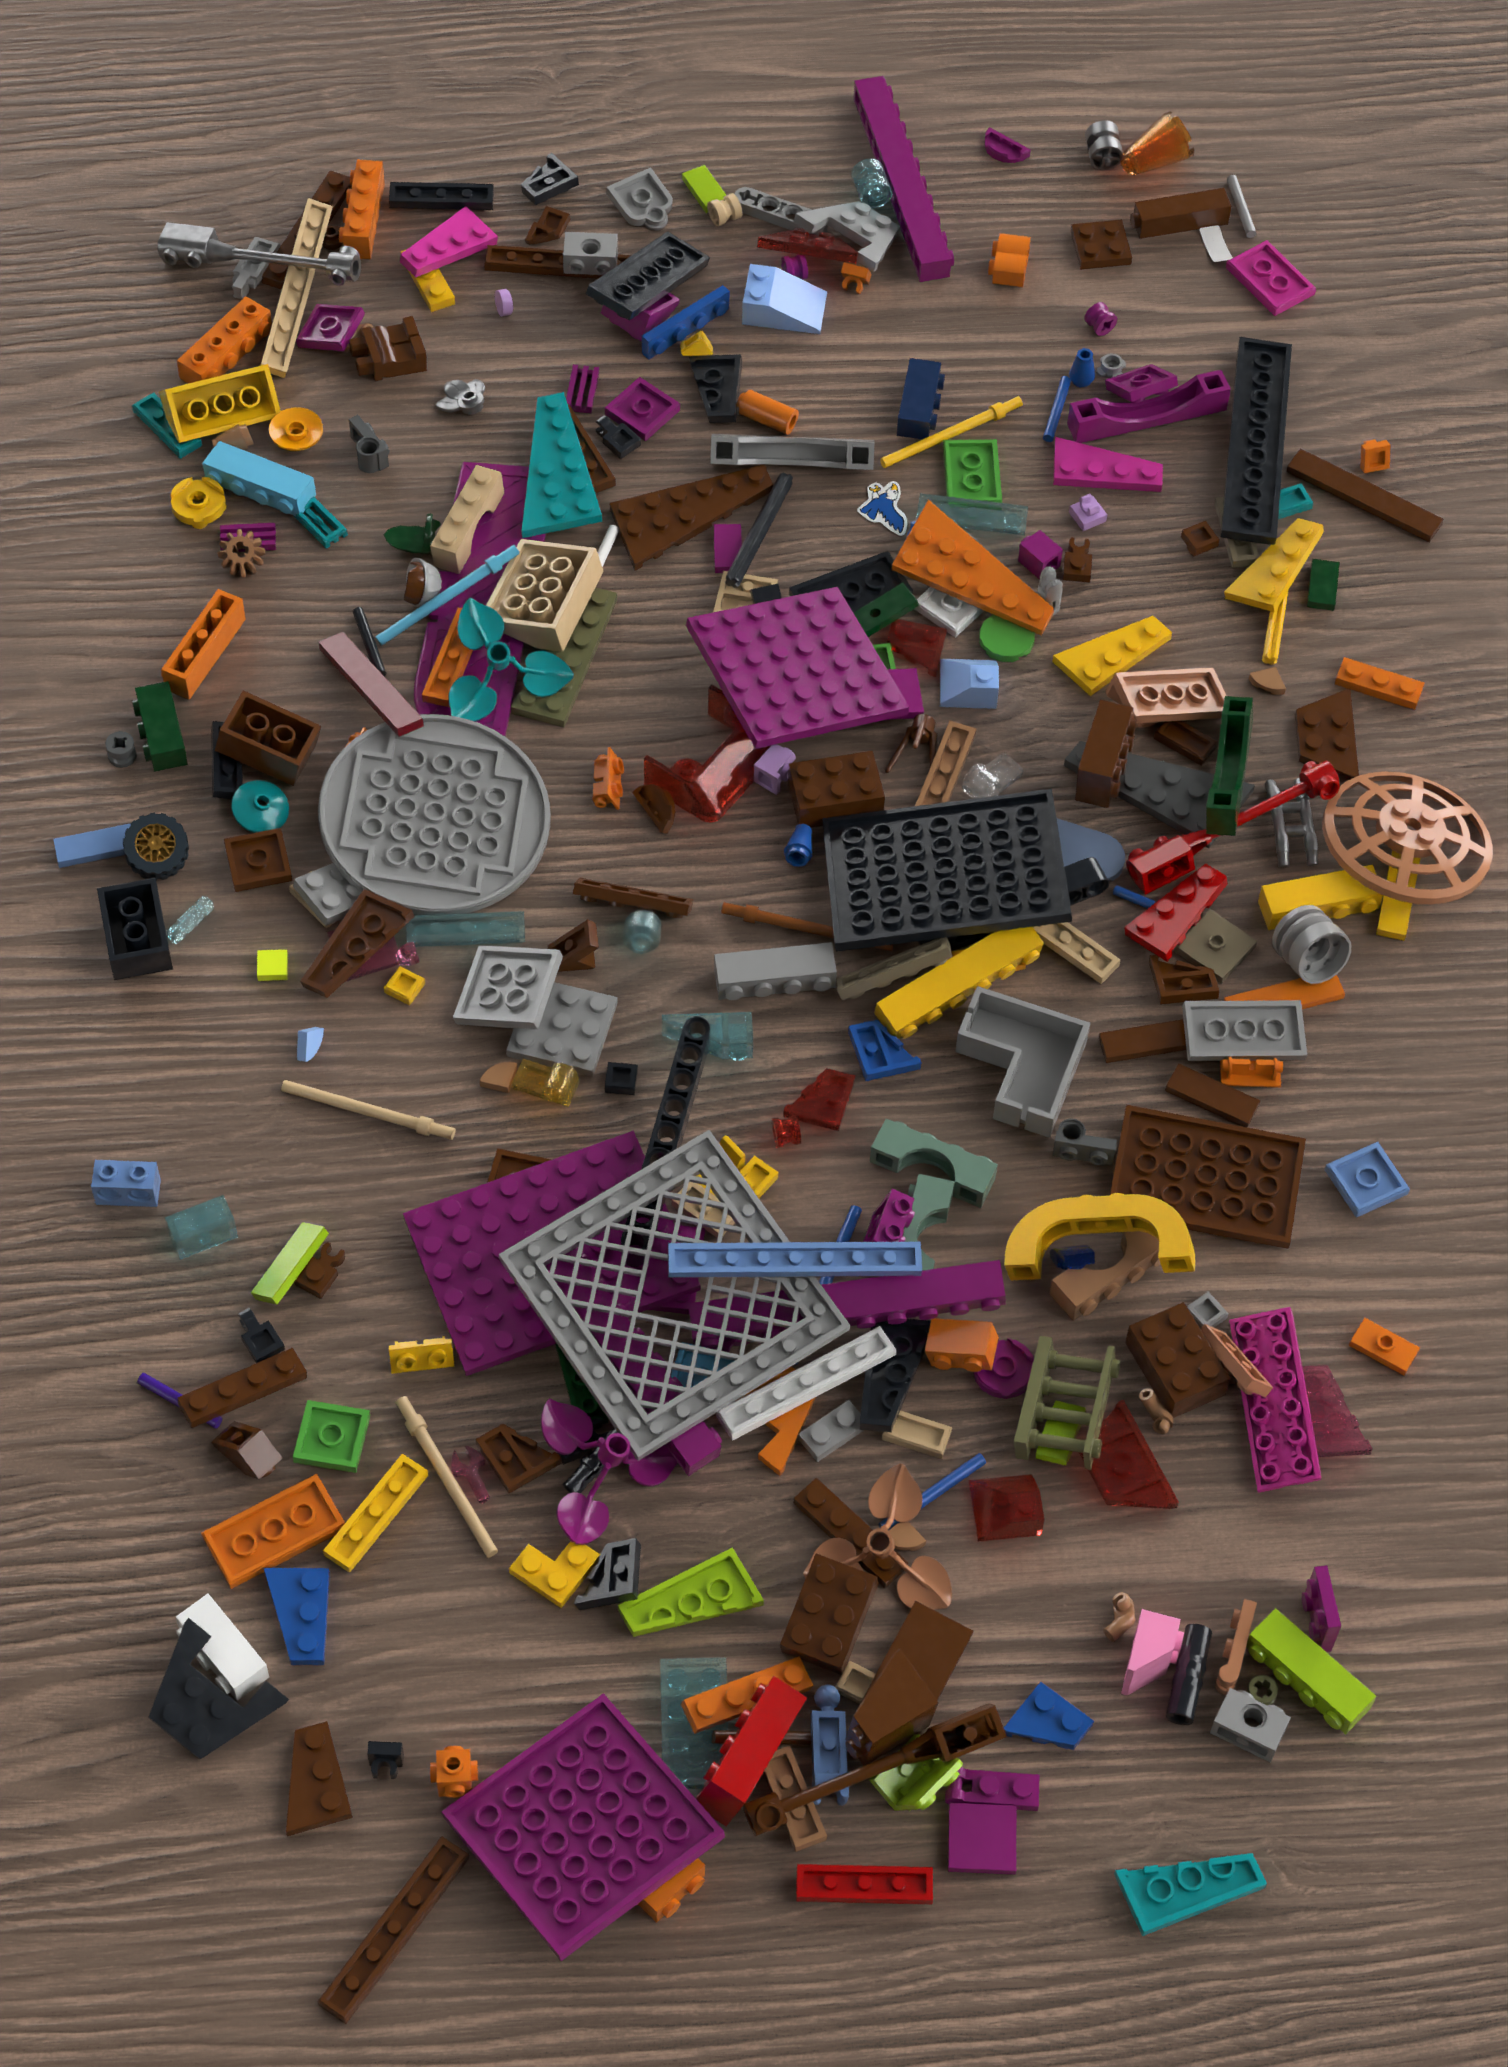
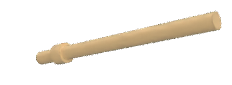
M284 1080L281 1087L282 1092L415 1129L416 1133L429 1136L432 1134L453 1140L455 1135V1128L434 1123V1119L428 1117H413L288 1080Z
M407 1396L399 1398L396 1404L406 1420L405 1426L409 1433L417 1438L486 1557L490 1558L496 1555L498 1552L496 1546L427 1432L428 1425L422 1415L416 1413Z

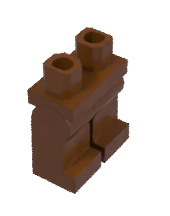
M413 316L403 318V323L388 327L376 326L372 329L370 327L362 328V337L349 339V349L352 357L366 355L365 357L355 358L359 376L372 374L374 380L379 381L383 380V377H396L427 371L426 350Z

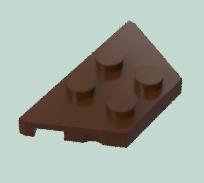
M1345 689L1296 709L1295 724L1299 762L1306 764L1309 761H1314L1316 764L1327 760L1333 765L1337 773L1349 777V780L1359 776L1351 689Z

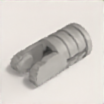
M1049 566L1041 572L1037 594L1054 608L1053 615H1056L1060 610L1063 583L1060 579L1056 580V571L1053 567Z

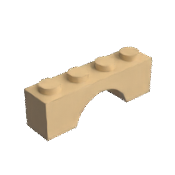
M479 465L475 466L430 545L434 567L460 574L471 554L473 535L481 516L486 511L494 513L504 495L501 472Z

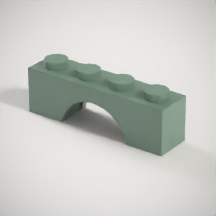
M885 1119L871 1146L870 1153L871 1163L895 1173H899L905 1167L913 1164L926 1163L942 1169L949 1176L950 1180L955 1182L953 1197L982 1208L996 1179L998 1164L993 1163L992 1160L985 1156H976L956 1144H947L929 1133L918 1132L902 1122H894L889 1119Z
M918 1174L916 1185L910 1184L908 1196L915 1198L912 1205V1210L915 1211L909 1227H904L903 1236L906 1237L905 1242H918L917 1238L926 1228L935 1224L946 1223L953 1197L954 1181ZM921 1249L922 1270L934 1269L935 1260L926 1255Z

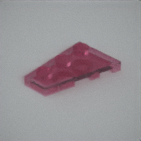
M1328 1365L1302 1366L1318 1457L1371 1455L1373 1448L1368 1439L1365 1440L1359 1429L1360 1424L1355 1415H1352L1344 1401V1395Z

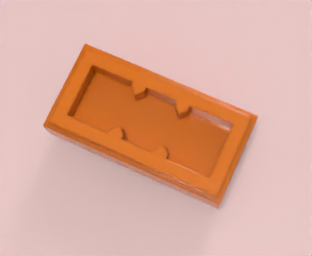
M1367 1318L1363 1319L1349 1343L1350 1347L1403 1376L1407 1373L1420 1350V1347Z

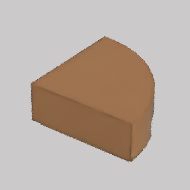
M1276 667L1252 672L1249 675V681L1257 689L1261 688L1269 691L1272 695L1285 694L1286 687Z
M503 1062L490 1067L482 1075L480 1087L509 1093L517 1071V1063Z
M899 1522L888 1531L894 1540V1549L916 1551L926 1545V1540L909 1522Z

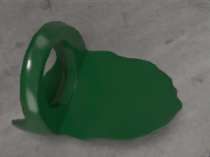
M428 513L425 527L399 525L388 529L383 535L386 541L396 549L411 553L430 554L432 553L430 545L436 536L435 531L441 526V523L432 518V513Z

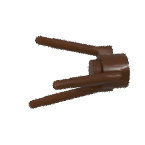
M918 714L914 717L912 726L907 727L905 736L885 769L886 773L892 770L910 738L914 741L912 745L914 749H917L919 744L929 742V762L931 767L936 755V739L938 736L934 732L936 722L931 716Z

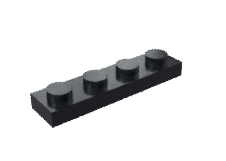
M390 182L389 208L461 210L466 206L470 210H493L494 185Z

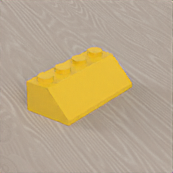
M268 364L159 391L166 419L178 443L221 433L237 424L239 426L244 424L248 426L272 420L277 413L281 412Z

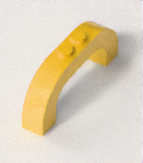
M1113 1193L1109 1196L1082 1195L1080 1197L1062 1198L1047 1202L1025 1215L1015 1226L1008 1239L1004 1266L1011 1281L1041 1279L1042 1259L1048 1247L1064 1236L1076 1234L1133 1231L1151 1234L1159 1240L1158 1258L1164 1273L1195 1272V1251L1183 1218L1172 1206L1160 1199L1147 1195H1124L1122 1193Z

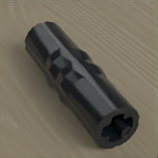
M1188 1624L1185 1626L1183 1641L1176 1662V1671L1172 1678V1689L1166 1718L1178 1725H1191L1194 1722L1199 1694L1203 1686V1677L1206 1672V1662L1213 1633L1210 1628L1201 1624Z

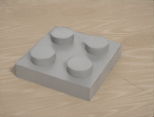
M333 863L295 878L293 883L294 889L325 926L343 919L361 894V891L350 884Z

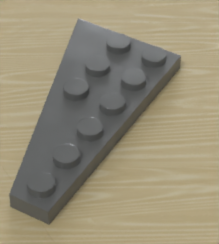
M1079 741L1064 761V766L1077 774L1086 745L1084 741ZM1128 753L1126 771L1119 780L1121 782L1118 793L1119 798L1182 834L1206 829V806L1209 789L1212 786L1215 774ZM1244 782L1240 808L1253 793L1254 784ZM1217 838L1213 839L1206 847L1210 848Z

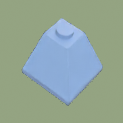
M940 659V707L996 709L999 692V666L996 660Z

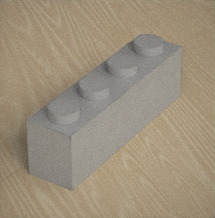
M832 942L714 954V973L718 1000H738L742 997H767L771 994H796L800 991H826L830 988H836L837 970Z

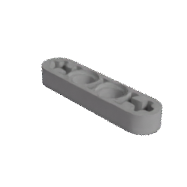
M749 187L739 188L735 192L744 214L812 238H821L827 233L828 225L811 234L793 223L794 220L786 217L789 214L812 209ZM773 206L776 209L773 211H765L763 207Z

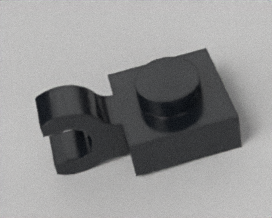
M605 415L596 420V423L600 426L596 429L597 434L603 438V444L619 459L624 458L641 446V438L624 423L616 426Z
M250 1308L238 1313L241 1318L239 1321L246 1331L245 1334L241 1335L242 1342L256 1363L285 1350L284 1343L269 1320L260 1325Z

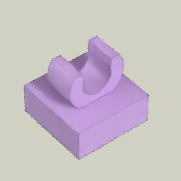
M1091 494L1081 497L1078 503L1070 506L1069 513L1082 531L1100 525L1107 520V513Z

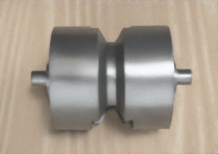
M1106 120L1090 125L1086 130L1085 137L1091 165L1098 170H1111L1117 167L1123 160V151L1117 125Z

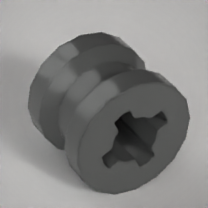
M123 731L114 732L107 737L105 745L109 762L119 768L132 765L137 757L133 737Z

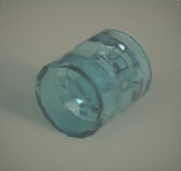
M872 158L860 161L854 166L851 176L861 203L868 204L871 209L879 208L888 203L892 198L893 192L882 163Z

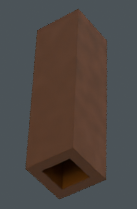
M1224 188L1135 202L1134 213L1130 215V222L1132 228L1136 229L1139 239L1197 230L1209 226L1228 225L1232 206Z

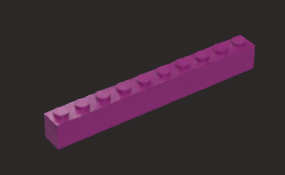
M884 76L854 80L853 100L920 282L948 278L950 277L951 266H954V254L952 250L947 248L945 231L941 232L938 212L934 213L933 198L931 194H927L926 179L924 175H920L919 160L913 156V145L911 139L906 137L905 122L900 121L899 106L893 102L891 85L887 86Z
M1000 1260L922 1270L921 1276H879L822 1284V1287L850 1326L857 1325V1328L860 1329L873 1327L877 1322L888 1321L889 1324H900L906 1322V1318L919 1317L921 1320H930L942 1313L950 1312L951 1315L958 1316L967 1314L970 1309L981 1308L982 1311H994L999 1309L1000 1305H1006ZM780 1290L778 1298L791 1301L786 1293ZM775 1291L758 1294L774 1297ZM733 1297L730 1310L748 1313L750 1299ZM728 1298L709 1300L708 1305L726 1309ZM755 1300L752 1314L770 1318L772 1303ZM704 1301L688 1303L690 1322L692 1324L699 1325ZM777 1305L774 1319L792 1322L794 1308ZM706 1312L704 1326L721 1329L724 1315ZM799 1312L796 1323L803 1319ZM729 1316L726 1331L743 1334L746 1320ZM750 1321L748 1335L766 1338L768 1324ZM773 1325L770 1339L787 1328ZM692 1330V1338L695 1345L698 1331ZM702 1332L700 1346L717 1349L720 1336ZM724 1337L723 1341H732L734 1346H741L742 1340Z

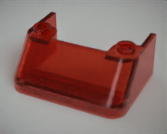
M711 684L708 687V715L734 731L702 765L693 759L685 758L677 761L670 769L648 755L644 758V786L653 784L664 787L671 794L677 806L708 823L720 820L754 782V764L770 748V746L754 748L723 691Z

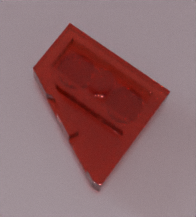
M826 1068L813 1084H809L801 1091V1096L795 1102L784 1107L783 1117L839 1131L855 1084L856 1075Z

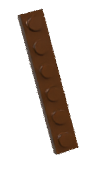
M334 171L328 172L312 197L313 200L333 206L329 223L345 200L347 189H352L350 177ZM303 213L277 253L292 255ZM269 263L262 275V283L282 290L288 265Z

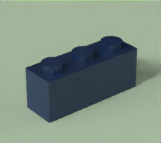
M909 359L898 415L897 436L922 440L929 437L930 430L936 429L938 414L933 413L934 410H939L941 394H937L938 389L943 390L945 374H941V362Z

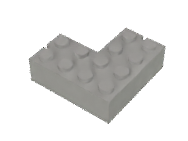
M977 986L969 1004L968 1012H966L958 1031L955 1052L1008 1069L995 1100L994 1120L1016 1127L1023 1123L1025 1124V1130L1050 1138L1086 1046L1091 1023Z

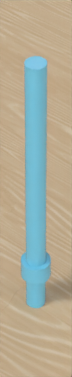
M512 545L499 555L495 556L493 554L484 560V565L375 636L381 646L490 573L494 575L503 569L502 565L520 554L515 545Z

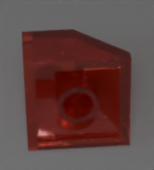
M1032 1474L969 1480L978 1542L1040 1536L1042 1534L1045 1518L1040 1490Z

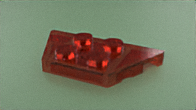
M794 228L793 231L789 230L758 237L757 248L857 263L858 252L842 239L834 238L832 233L819 232V235L809 234L803 228Z
M1124 1399L1119 1401L1111 1414L1102 1421L1098 1438L1102 1440L1100 1457L1094 1458L1092 1468L1088 1470L1106 1505L1163 1509L1177 1508L1179 1501ZM1079 1452L1081 1458L1084 1461L1083 1453Z

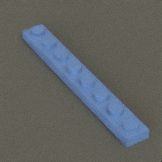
M921 1242L668 1243V1277L921 1276L922 1274Z

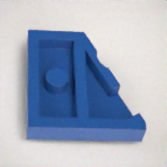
M878 1020L849 1026L848 1034L865 1081L921 1069L922 1062L917 1056L913 1058L903 1048V1043L896 1036L889 1034L887 1028Z

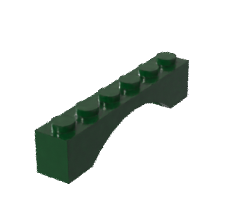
M1225 696L1217 763L1206 806V834L1236 836L1253 727V698Z

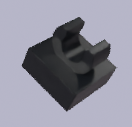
M368 1741L367 1755L373 1778L377 1779L378 1770L383 1766H387L390 1768L391 1779H395L398 1774L397 1767H403L404 1751L402 1742Z

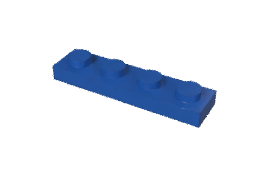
M722 285L642 335V354L649 360L657 354L663 353L676 342L684 340L686 336L697 329L703 328L711 320L725 314L729 310L730 291Z

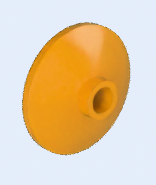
M294 407L285 409L277 413L269 424L271 440L278 447L289 451L308 449L314 446L323 434V424L320 417L315 412L306 408Z

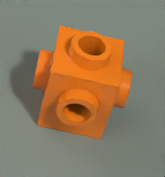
M448 1746L444 1750H436V1762L430 1763L431 1783H437L439 1797H462L472 1789V1781H478V1760L471 1761L470 1749H464L461 1746Z

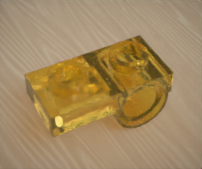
M524 1058L512 1081V1089L569 1107L579 1085V1077L576 1070L567 1064L554 1063L551 1068Z

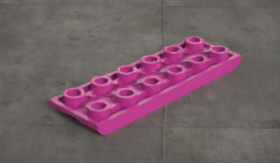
M1291 1307L1230 1319L1233 1342L1273 1387L1266 1397L1256 1393L1248 1395L1241 1390L1258 1493L1321 1480L1318 1453Z

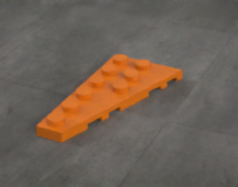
M928 499L892 563V570L1042 636L1054 614V608Z

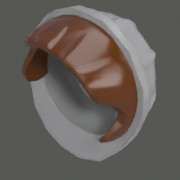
M412 559L407 569L404 601L412 604L414 607H420L440 594L442 580L438 570L423 559Z

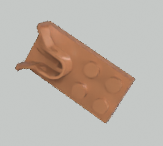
M1214 668L1115 673L1106 689V695L1110 699L1121 705L1134 707L1132 719L1137 720L1136 728L1150 727L1157 722L1221 718L1224 698L1226 696Z

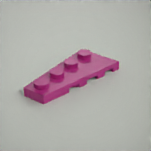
M1055 437L1053 485L1162 491L1163 464Z

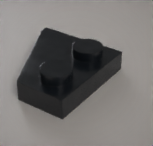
M637 1538L607 1543L599 1556L598 1563L592 1568L587 1577L590 1584L583 1596L577 1595L574 1604L579 1610L638 1599L641 1544Z

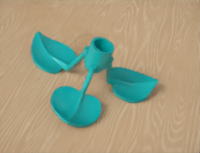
M469 598L465 602L458 620L459 639L470 650H478L485 645L486 649H488L487 662L489 666L482 683L477 677L466 675L458 678L452 684L449 691L451 716L474 722L488 716L495 708L497 694L492 688L487 687L493 670H503L509 663H512L520 672L525 673L523 677L524 687L532 695L538 697H548L556 694L573 679L574 674L561 658L546 651H535L528 654L525 660L526 668L521 666L514 656H510L509 647L503 642H497L501 639L504 632V621L500 614L493 608L481 604L473 598Z

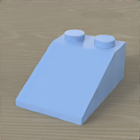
M750 264L742 304V325L820 334L827 291L777 267Z

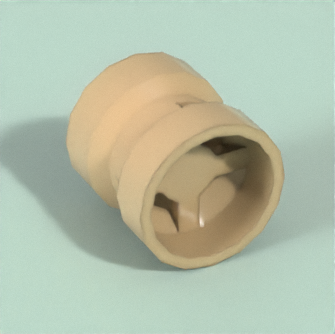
M734 193L724 196L723 200L715 199L708 202V213L715 226H721L729 219L736 220L742 217V208Z

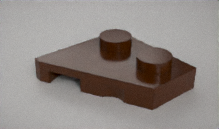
M1157 955L1149 956V966L1160 1005L1219 998V987L1213 969L1203 966H1192L1187 962L1178 960L1174 965L1159 961Z

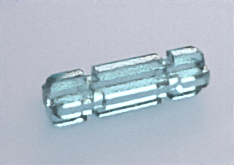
M205 895L201 896L195 902L196 906L192 905L176 921L178 924H173L166 931L167 937L176 944L181 942L186 937L184 934H189L204 919L203 915H208L214 909V903Z

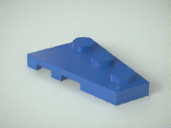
M264 1568L291 1665H324L330 1581L329 1568Z

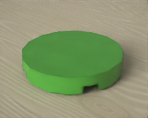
M991 615L987 618L980 628L979 644L981 648L983 647L986 650V654L1001 662L1017 661L1019 657L1027 656L1034 646L1035 632L996 615Z

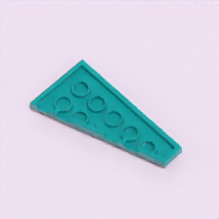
M564 392L537 398L522 523V538L602 522V513Z

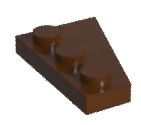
M327 1721L295 1730L286 1825L287 1837L353 1818Z

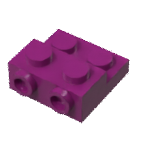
M892 1188L873 1212L863 1242H905L906 1237L902 1236L904 1227H909L914 1217L915 1211L912 1210V1205L915 1198Z

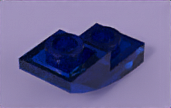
M1088 1245L1060 1247L1050 1250V1258L1057 1268L1065 1270L1068 1268L1082 1269L1085 1265L1095 1264V1252Z

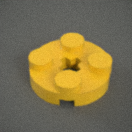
M192 477L180 481L171 492V508L174 516L179 521L192 525L195 529H203L207 524L217 520L227 507L223 487L209 477H202V480L194 481ZM194 499H196V500H198V501L201 500V499H204L202 503H199V504L193 503V500H194Z

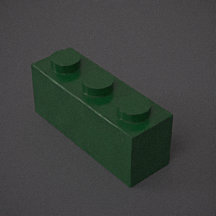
M169 681L135 688L137 699L132 700L135 717L141 716L142 722H137L140 739L146 738L147 744L142 745L146 762L152 761L154 772L188 765Z

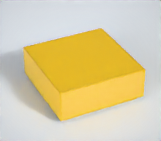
M399 966L384 986V993L410 1006L424 987L425 978Z

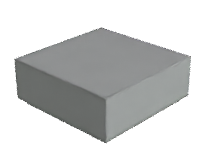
M1209 1291L1187 1306L1200 1329L1204 1324L1216 1327L1226 1320L1229 1314Z

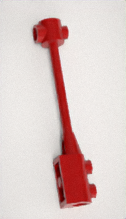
M1327 760L1316 764L1314 761L1307 762L1299 774L1300 783L1239 813L1237 827L1304 793L1310 798L1320 796L1323 800L1333 798L1340 789L1339 777L1335 768ZM1206 829L1180 836L1176 835L1170 839L1166 836H1160L1154 841L1152 848L1146 851L1137 848L1129 854L1128 860H1126L1129 875L1146 895L1195 870L1193 856L1211 843L1213 839L1221 835L1206 834Z

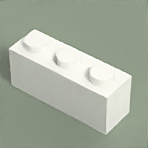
M206 1594L176 1616L179 1629L176 1630L178 1637L184 1622L188 1618L212 1636L196 1655V1658L206 1671L210 1668L217 1675L215 1682L224 1693H231L238 1701L269 1678L266 1663L209 1594Z

